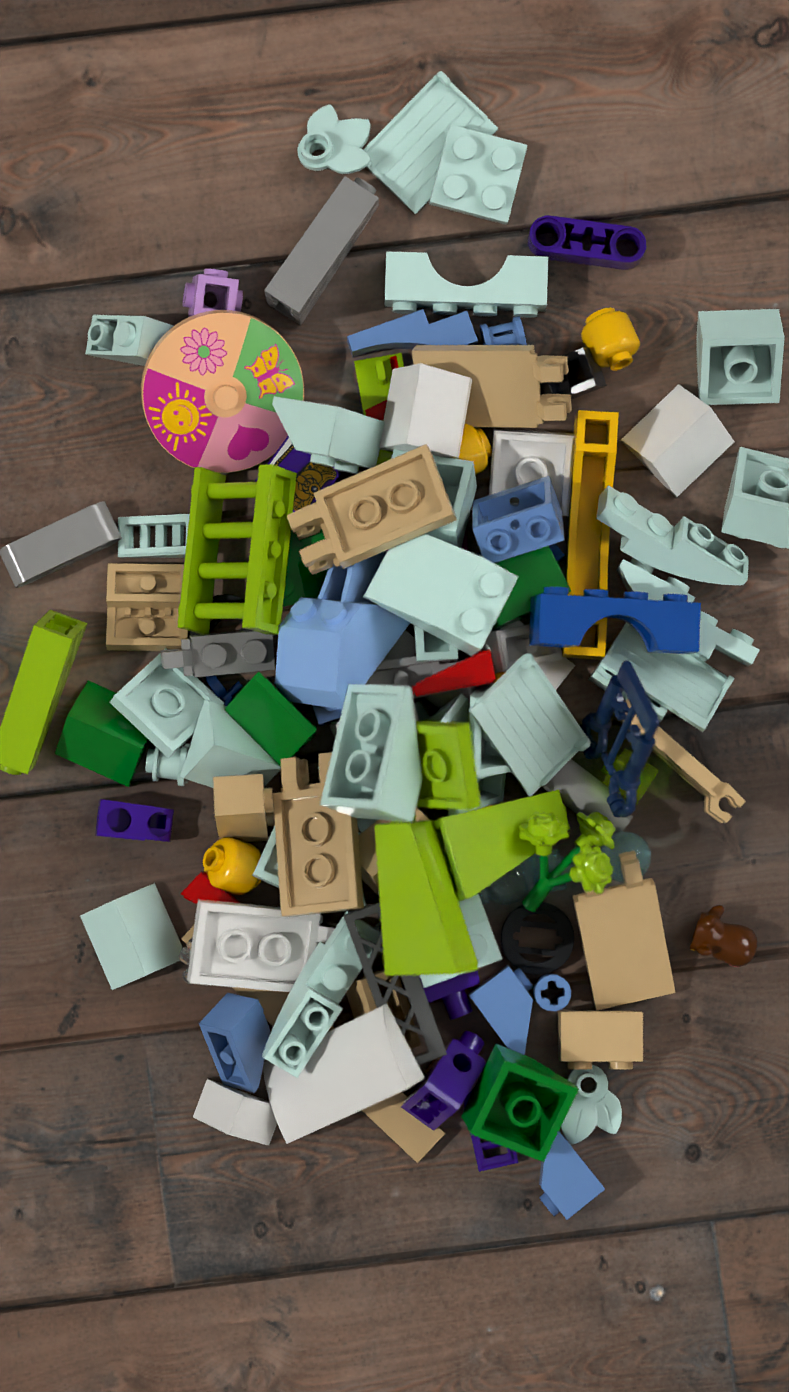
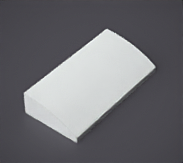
M387 1004L328 1031L298 1078L269 1061L264 1062L263 1065L269 1101L286 1144L409 1089L425 1078Z

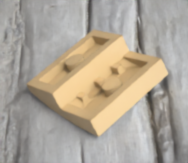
M108 563L106 596L107 650L160 651L165 648H181V639L188 638V630L177 628L184 564Z

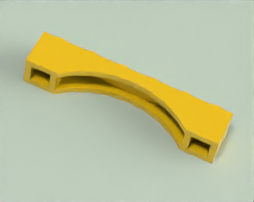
M578 410L574 418L575 442L565 578L571 589L568 595L584 596L585 589L607 590L610 527L596 518L599 495L608 485L613 488L617 453L618 412ZM602 618L595 622L587 630L579 646L562 648V657L602 660L606 652L607 618Z

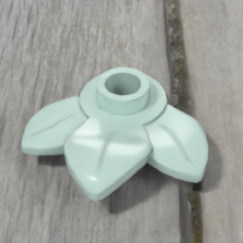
M330 104L320 108L309 118L307 134L298 145L297 153L301 164L309 170L320 171L329 168L339 174H350L364 169L371 162L370 156L362 149L370 134V121L368 119H345L338 121V116ZM316 150L325 151L321 155L312 156V153Z
M593 1064L592 1069H573L566 1080L576 1085L579 1090L561 1126L565 1138L570 1144H576L587 1138L596 1126L608 1133L616 1134L622 1120V1108L619 1099L608 1090L606 1074L602 1069ZM586 1077H591L596 1082V1086L591 1092H584L580 1087L581 1081Z

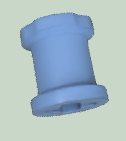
M520 316L513 317L512 322L496 326L480 325L483 345H527Z
M548 973L542 975L534 984L533 996L541 1008L547 1011H558L568 1005L571 999V989L564 978L557 974ZM554 981L556 987L563 989V993L556 996L555 1003H550L547 997H541V990L547 989L548 982Z

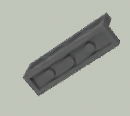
M380 898L373 900V904L364 907V909L344 914L345 922L377 1008L387 1003L392 990L408 996L411 1007L405 1020L394 1018L397 1024L401 1026L400 1030L403 1036L406 1029L422 1035L427 1051L414 1055L417 1064L419 1065L446 1055V1049L419 975H400L405 988L403 989L395 985L399 975H393L391 981L388 982L373 974L372 963L378 951L383 953V947L381 946L383 942L382 931L375 944L360 937L354 921L377 913L381 923ZM363 944L373 948L369 959ZM377 983L387 987L383 998ZM413 1014L416 1018L419 1028L412 1024H409Z

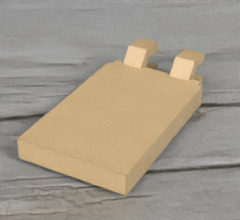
M416 345L412 350L413 365L421 363L472 379L465 424L473 427L537 428L539 424H543V420H566L567 413L572 411L570 394L541 395L540 382H562L564 379L563 374L569 372L567 356H537V353L534 351V345Z
M427 444L314 492L317 502L287 515L290 527L293 532H296L299 540L317 534L321 529L323 531L324 540L299 550L305 567L309 568L312 575L332 568L334 564L336 568L339 566L343 569L457 520L432 452Z
M626 699L624 702H626L628 707L630 708L631 703L628 699ZM614 711L612 717L622 725L624 720H618ZM635 715L631 725L637 724L641 731L640 734H645L637 715ZM658 726L654 735L656 742L652 752L704 796L705 813L719 823H727L732 816L720 809V799L722 797L726 798L729 805L733 808H740L746 801L729 783L721 782Z
M332 752L318 754L320 783L308 784L310 779L308 761L306 759L299 760L298 757L281 759V781L283 788H281V792L273 793L280 905L281 916L283 917L364 909L357 818L320 805Z
M634 850L618 854L624 884L604 888L601 894L584 890V893L572 896L596 1011L676 993L656 886L653 878L642 879L639 860Z

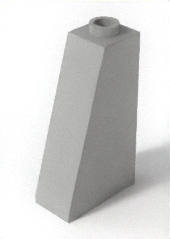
M344 176L264 290L267 305L298 325H302L378 208L379 197L374 195L376 189L372 185L358 177L352 181Z

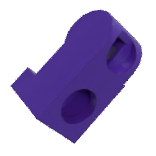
M99 799L95 836L171 842L174 810Z

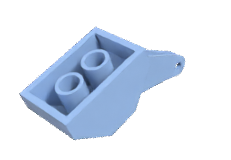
M386 551L344 569L341 566L336 568L334 564L332 568L328 569L318 598L301 597L292 606L288 615L279 625L275 685L289 702L343 709L348 684H366L410 624V622L363 597Z

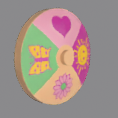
M206 311L177 323L154 346L142 374V407L147 423L157 441L170 455L180 462L193 468L202 467L217 473L237 472L256 466L274 455L282 445L288 434L272 405L274 396L304 401L302 371L292 348L278 331L268 323L239 311Z

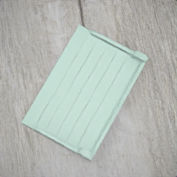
M439 71L363 149L371 158V162L366 168L415 215L431 198L449 125L452 124L493 135L499 129L442 71Z
M625 623L600 664L614 675H617L621 664L626 660L630 661L648 697L702 732L706 729L725 693L735 679L731 675L725 676L693 654L648 652L641 635L628 623Z
M530 653L521 656L469 709L471 715L528 796H532L541 786L546 785L578 751L586 750L591 744L590 739L585 735Z

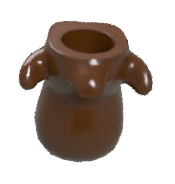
M722 905L712 907L707 913L701 912L689 949L697 951L703 956L712 954L717 960L734 967H742L752 961L758 944L753 930L738 924L723 923L720 920L724 913Z

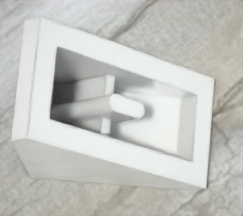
M208 1078L193 1118L228 1135L268 1146L277 1125L269 1101Z

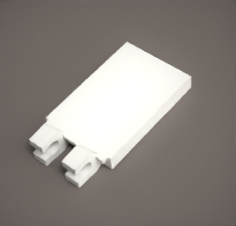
M198 899L187 980L193 984L290 992L320 941L326 943L338 923L323 922V915L321 913L283 917L281 916V907Z

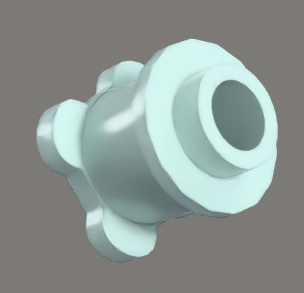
M185 743V746L179 748L170 758H167L157 747L155 749L149 748L145 769L147 773H152V780L158 782L159 778L178 780V786H185L188 780L180 778V774L190 744Z

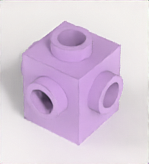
M204 269V274L194 276L192 283L185 284L183 294V307L189 308L188 317L213 310L241 312L243 291L238 290L239 280L228 278L227 271L217 269ZM207 292L214 293L217 297V303L214 307H208L204 304V295Z

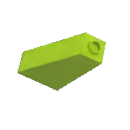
M49 610L33 626L0 726V769L12 775H21L22 773L28 775L36 765L88 623Z
M559 790L433 821L458 901L473 897L536 853V845L520 838L519 827L521 824L528 823L529 817L533 816L536 812L553 813L557 816L559 822L567 824L568 830L570 829L566 807L562 802Z
M414 813L413 822L391 821L390 823L374 824L385 975H444L478 970V960L433 821H416V814Z

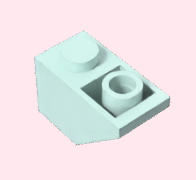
M93 315L88 331L85 354L145 366L154 346L173 325L146 316Z

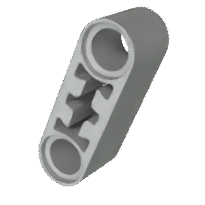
M102 501L9 543L0 549V556L15 588H19L117 543L122 537L105 501Z

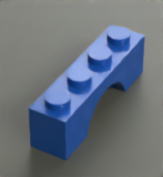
M544 587L543 594L531 596L529 646L559 648L579 646L585 633L595 622L602 618L610 617L625 621L634 627L641 635L648 652L692 654L699 652L701 603L688 602V595L663 594V601L648 600L647 592H624L623 598H608V590L585 589L584 596L568 595L569 588Z

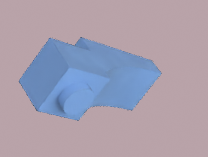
M424 309L349 335L347 336V343L354 358L381 350L414 349L416 345H477L478 339L467 311L429 324Z

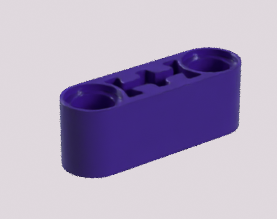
M546 215L539 217L533 222L528 236V246L535 256L548 257V260L628 270L640 263L646 250V239L640 230L631 226ZM541 229H551L556 233L558 241L552 246L541 245L536 239V233ZM566 231L571 232L568 249L563 248ZM583 235L591 236L590 240L593 245L590 251L583 250V244L577 242L582 240ZM611 237L607 254H602L605 238ZM623 239L631 240L637 247V254L632 257L620 255L616 249V243Z

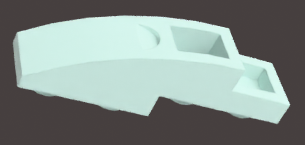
M609 485L599 495L596 519L622 534L620 546L622 552L656 569L687 579L721 585H744L747 582L749 557L738 546L728 544L713 535L705 525L694 523L683 516L673 526L664 516L650 512L639 505L629 494L620 493Z
M632 558L631 562L623 559L617 568V572L627 591L647 592L648 600L663 601V594L688 595V602H693L695 599L694 596L688 594L690 589L688 585L673 577H668L664 581L652 574L654 570L652 566L635 558ZM701 611L699 652L692 654L705 662L709 660L715 649L746 666L752 665L760 651L752 646L754 639L736 629H732L730 634L716 627L718 623L716 618Z
M344 916L327 942L324 944L320 941L306 962L285 1000L262 1054L264 1059L298 1078L342 1011L339 1003L362 969ZM361 919L354 921L360 937L376 944L381 932ZM363 944L369 958L373 948Z

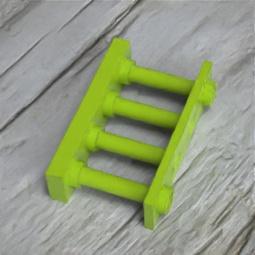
M273 464L259 465L258 480L256 482L225 483L226 475L202 467H195L191 487L192 497L177 628L199 634H209L211 619H243L242 628L267 635H278L279 625L282 620L291 533L287 515L293 513L297 473ZM256 498L253 522H221L223 499ZM251 538L249 562L217 563L219 539ZM247 578L245 602L212 603L215 579Z

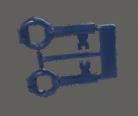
M627 660L621 664L618 674L611 677L596 713L591 712L583 718L581 729L591 741L590 746L583 751L587 759H598L601 757L611 776L609 796L606 801L616 818H626L636 809V790L641 782L640 775L655 745L654 735L660 724V719L632 663ZM623 691H625L631 703L630 708L628 707L627 703L624 702L622 695ZM615 711L617 719L624 720L608 755L606 753L608 731L611 728V717ZM635 715H637L645 734H640L641 731L637 724L631 725ZM591 729L598 733V744L593 735H591ZM626 736L632 744L633 753L625 770L616 772L613 763ZM619 787L626 791V803L621 793H619Z

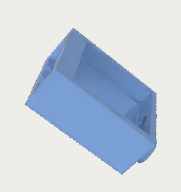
M550 476L473 500L472 529L483 558L496 563L564 541L562 510ZM512 497H517L519 499V503L516 505H512L510 503V499Z

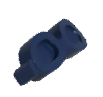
M216 675L205 676L210 688L224 702L225 706H228L234 699L233 696L243 688L238 681L227 691Z

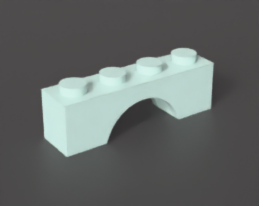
M386 251L385 307H393L392 312L411 314L416 312L417 308H433V313L437 315L457 314V309H473V315L496 316L497 310L513 311V316L533 318L538 316V312H545L547 306L548 257L508 255L500 271L487 282L475 286H460L442 278L433 268L427 253Z

